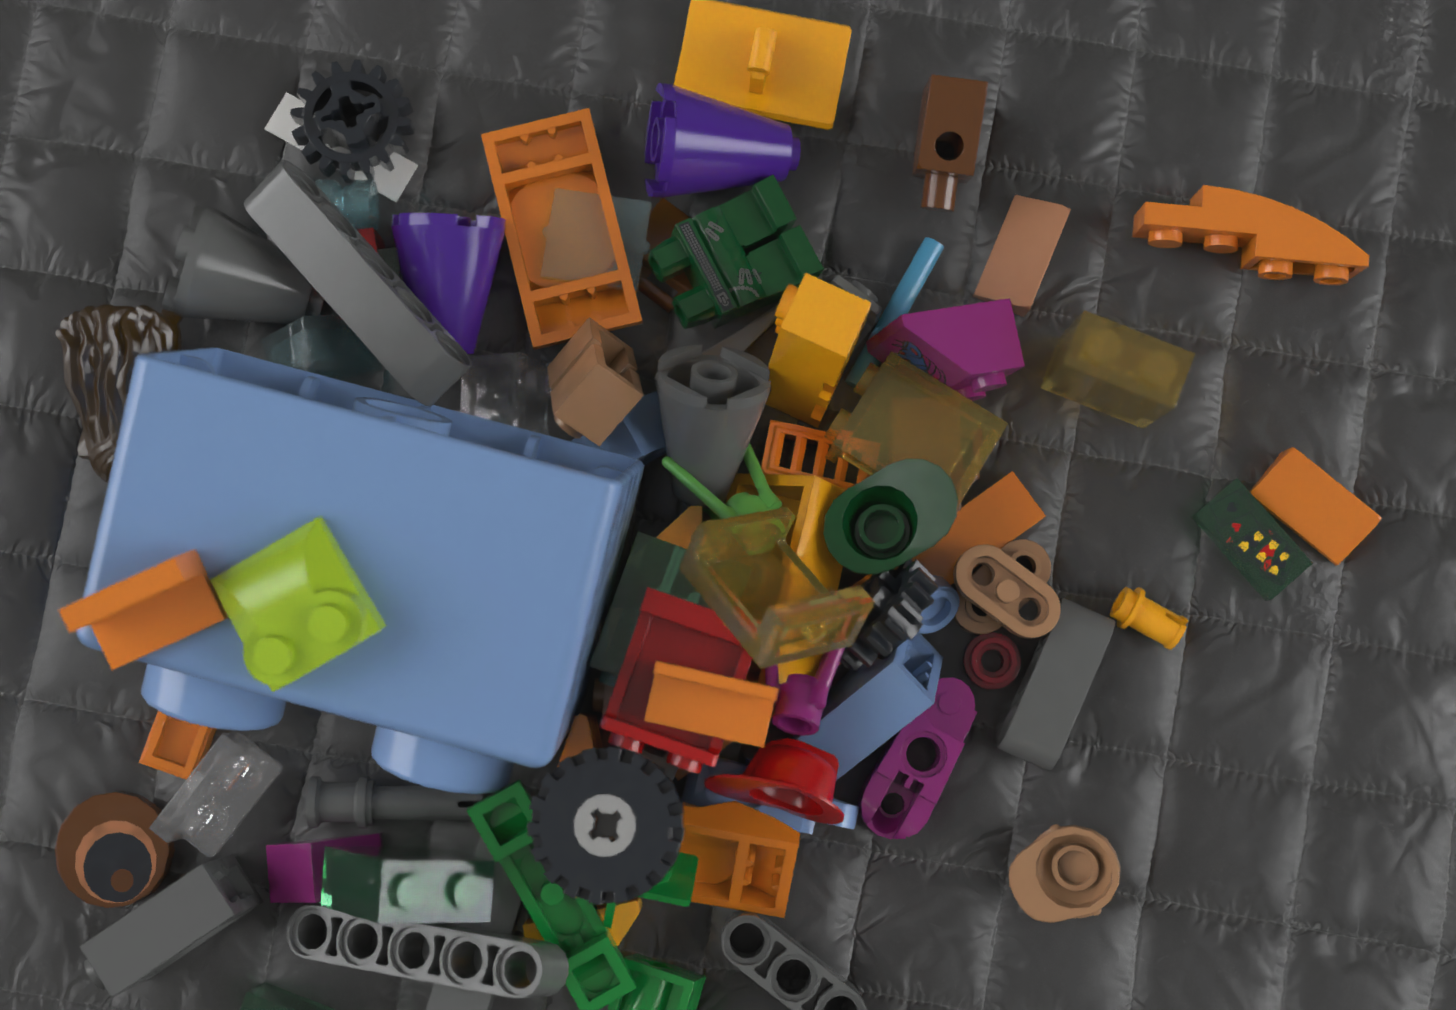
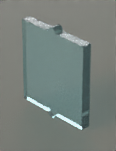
M555 188L550 223L542 231L544 238L547 240L541 278L570 282L618 270L600 195ZM611 196L635 293H638L644 254L650 252V244L646 239L652 202ZM621 282L606 285L607 289L623 291Z

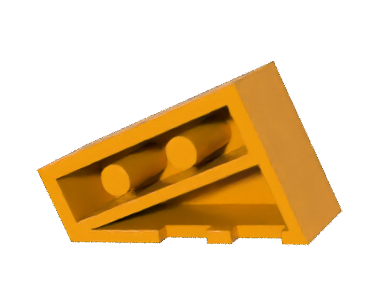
M805 273L799 287L789 283L774 315L777 317L775 332L778 333L768 365L771 392L766 405L818 428L864 329L872 303Z

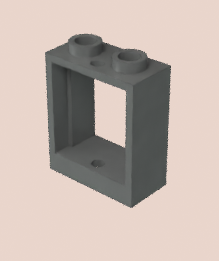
M234 855L203 863L79 946L87 958L84 961L86 973L99 989H106L111 998L150 980L262 904L263 900Z

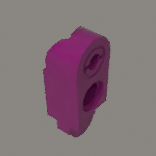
M953 677L939 678L934 704L890 738L861 786L858 796L859 814L864 824L877 835L888 839H905L917 834L927 823L965 745L963 742L977 714V711L974 710V695L970 687L962 680ZM918 737L927 738L935 747L936 755L934 762L924 770H915L910 766L906 756L908 745ZM889 793H897L902 799V809L896 814H887L881 807L883 798Z

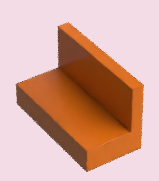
M196 549L166 560L59 609L69 633L87 625L91 626L112 670L228 618Z
M656 661L655 675L644 721L764 748L774 701L777 699L779 690L777 687Z

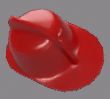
M779 739L764 745V748L760 747L742 775L722 774L709 776L704 779V785L707 789L727 798L778 808L804 819L824 824H838L844 820V813L838 806L832 803L839 767L838 759L833 754L800 740Z

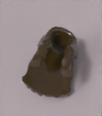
M103 304L97 307L86 306L81 311H75L69 317H65L61 321L60 328L56 329V337L60 340L63 349L64 382L80 416L83 427L77 446L78 456L89 460L95 473L105 482H109L136 357L145 353L182 350L179 324L184 317L175 315L174 312L163 309L159 313L146 305H139L137 307L113 306L111 304Z

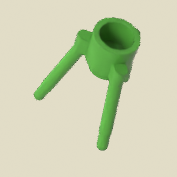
M750 443L743 459L759 495L740 492L732 496L725 504L671 457H664L662 465L709 507V509H703V511L727 530L745 551L757 552L763 550L776 539L781 529V522L774 513L781 508L782 502L771 491Z

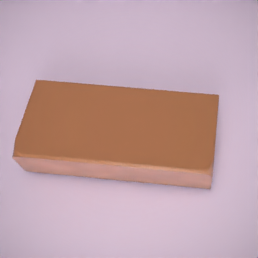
M1015 195L973 297L985 302L1010 298L1013 313L1025 317L1033 304L1071 208L1061 204Z

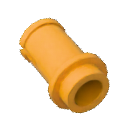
M1128 587L1123 588L1110 610V617L1117 620V627L1123 630L1129 626L1162 644L1164 648L1172 650L1182 638L1188 619L1145 597L1146 592L1140 587L1135 590Z

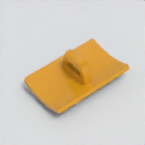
M691 0L673 85L770 119L830 130L834 125L852 29L848 25L723 1Z

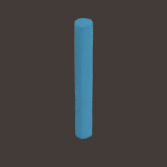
M929 237L924 238L868 340L900 315L908 314L944 249L941 243ZM866 344L845 380L848 385L862 392H865L881 363L868 353Z

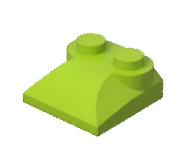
M322 516L315 518L210 580L244 644L243 659L247 670L256 680L268 685L272 692L327 663L387 626Z

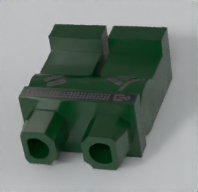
M774 175L755 183L751 190L719 206L707 209L692 219L688 218L675 224L671 237L650 250L648 262L661 283L685 272L693 289L674 297L672 301L674 312L684 329L711 322L714 329L729 323L732 319L744 316L781 300L788 284L799 287L805 273L818 278L824 270L801 225L792 228L797 218Z

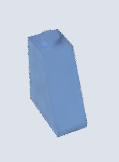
M917 633L912 640H906L894 649L888 658L882 660L876 658L868 668L862 664L857 671L850 669L828 691L819 731L813 735L794 734L793 739L803 741L833 754L839 763L836 780H838L934 704L943 657L920 633Z

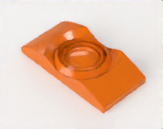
M586 108L481 134L501 218L506 219V240L533 349L537 350L569 342L589 317L608 331L642 324L643 321L590 109Z
M738 801L702 807L683 802L685 811L684 827H686L679 852L698 857L691 902L784 918L799 846L800 832L778 819Z

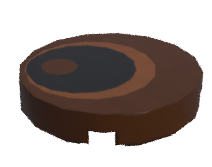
M124 791L94 795L74 807L60 826L55 844L57 871L68 890L85 903L104 908L134 904L156 891L170 872L175 846L173 836L170 835V829L166 823L168 820L162 810L144 796Z

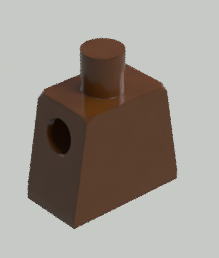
M931 74L924 87L912 176L925 178L921 201L922 209L954 212L958 183H967L973 177L989 82ZM938 143H945L953 148V160H945L938 156L936 152Z

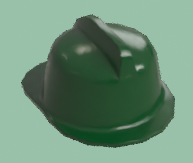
M903 459L884 467L848 488L833 500L825 515L823 531L828 551L841 566L859 574L876 575L900 566L934 546L949 533L957 517L958 495L953 480L940 466L925 459Z

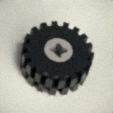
M608 747L582 750V753L573 757L568 756L559 762L560 766L552 773H547L540 782L543 786L538 795L533 796L529 808L533 810L532 821L527 822L528 836H532L534 849H531L535 862L540 861L546 872L543 875L551 884L556 883L562 887L564 894L574 899L582 898L588 900V903L598 905L626 902L643 895L655 887L666 877L672 866L675 865L685 838L683 802L680 801L676 791L677 788L671 778L652 760L621 748Z

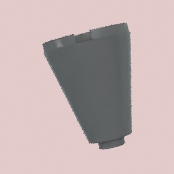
M703 345L678 347L664 353L660 357L655 374L666 453L668 457H671L678 465L687 470L723 502L730 492L770 395V370L757 357L738 349L721 346L720 356L702 354ZM669 472L672 491L678 499L682 500L688 507L702 506L703 509H709L708 506Z

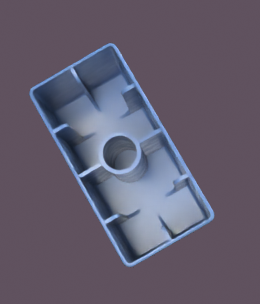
M208 347L140 354L135 359L83 598L193 549L197 550L211 580L308 522L322 516L387 626L327 663L272 692L268 685L256 680L247 670L243 659L244 644L228 617L219 623L136 659V661L147 663L141 687L143 698L148 705L165 715L188 723L216 729L249 731L263 730L277 725L283 718L287 702L377 726L371 747L372 758L381 768L389 773L424 787L465 794L493 793L508 785L514 763L535 768L547 765L571 729L575 716L580 714L597 652L598 640L605 621L644 465L640 460L436 405L431 407L425 406L414 399L226 349ZM90 625L77 630V637L83 645L103 652Z

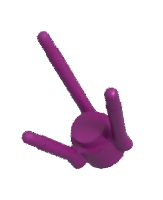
M850 606L846 609L830 650H827L830 646L828 643L824 648L815 677L806 674H791L783 684L779 683L775 621L771 617L764 619L763 641L766 685L779 689L777 699L774 701L772 723L778 729L795 735H813L819 731L829 687L857 616V609Z

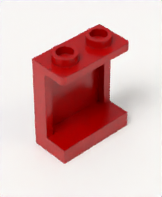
M648 587L640 607L641 613L608 707L599 727L611 731L608 742L613 745L642 754L645 744L668 751L666 763L700 774L703 764L716 767L724 739L644 721L654 680L656 661L745 680L764 627Z

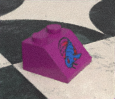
M1010 298L902 314L866 341L867 350L870 355L930 398L951 396L956 398L959 404L986 397L985 391L1006 386V377L1025 366Z

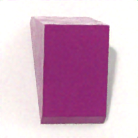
M382 832L266 845L270 903H316L387 890Z

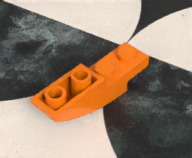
M1203 185L1190 199V206L1145 202L1133 219L1132 237L1148 239V244L1153 247L1177 248L1182 246V242L1204 244L1205 251L1212 253H1233L1238 251V247H1242L1240 269L1257 270L1258 277L1262 279L1286 280L1292 278L1293 274L1314 276L1313 281L1317 284L1342 285L1348 283L1349 279L1369 267V255L1321 220L1292 206L1236 189Z

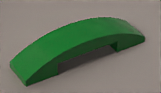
M519 779L467 808L466 811L496 863L500 862L544 941L558 945L565 952L569 962V974L565 985L579 1010H599L636 989L637 985L609 929L603 927L604 920L596 905L588 903V900L582 898L574 899L564 894L562 887L556 883L551 884L543 875L546 871L540 861L535 862L531 849H534L532 836H528L527 822L532 821L533 810L529 809L532 796Z

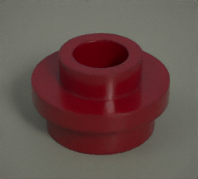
M991 632L981 634L971 640L964 652L963 666L969 679L977 686L985 689H1000L1009 685L1018 675L1021 657L1017 646L1010 638L1000 633ZM987 650L997 652L1001 658V665L995 672L985 670L981 664L982 655Z

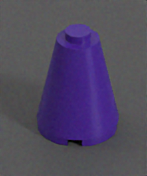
M657 84L655 90L663 98V101L651 102L645 141V163L655 164V179L645 178L646 192L649 197L665 198L752 186L771 175H774L777 182H781L786 179L789 171L797 170L801 144L798 137H792L790 125L673 84Z
M450 213L392 214L391 228L402 281L467 354H474L505 234L506 219L476 215V221H472L470 217L458 216V214Z

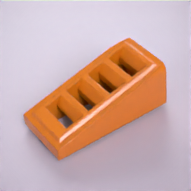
M770 420L761 469L764 475H815L847 490L875 473L880 444L796 424ZM784 439L795 441L790 469L779 467ZM806 444L817 446L812 474L801 472ZM828 448L839 450L834 479L823 477ZM850 452L861 454L856 484L845 482Z

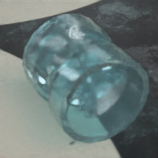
M317 179L315 181V184L357 230L374 227L376 231L378 230L379 197L375 180L357 179L351 185H345L344 188L335 179Z

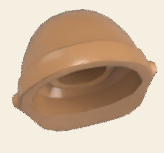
M1054 824L1016 855L1009 867L1008 879L1017 903L1028 916L1036 921L1055 923L1071 918L1099 915L1102 908L1112 900L1119 886L1121 865L1116 851L1109 840L1094 829L1078 825L1059 826Z

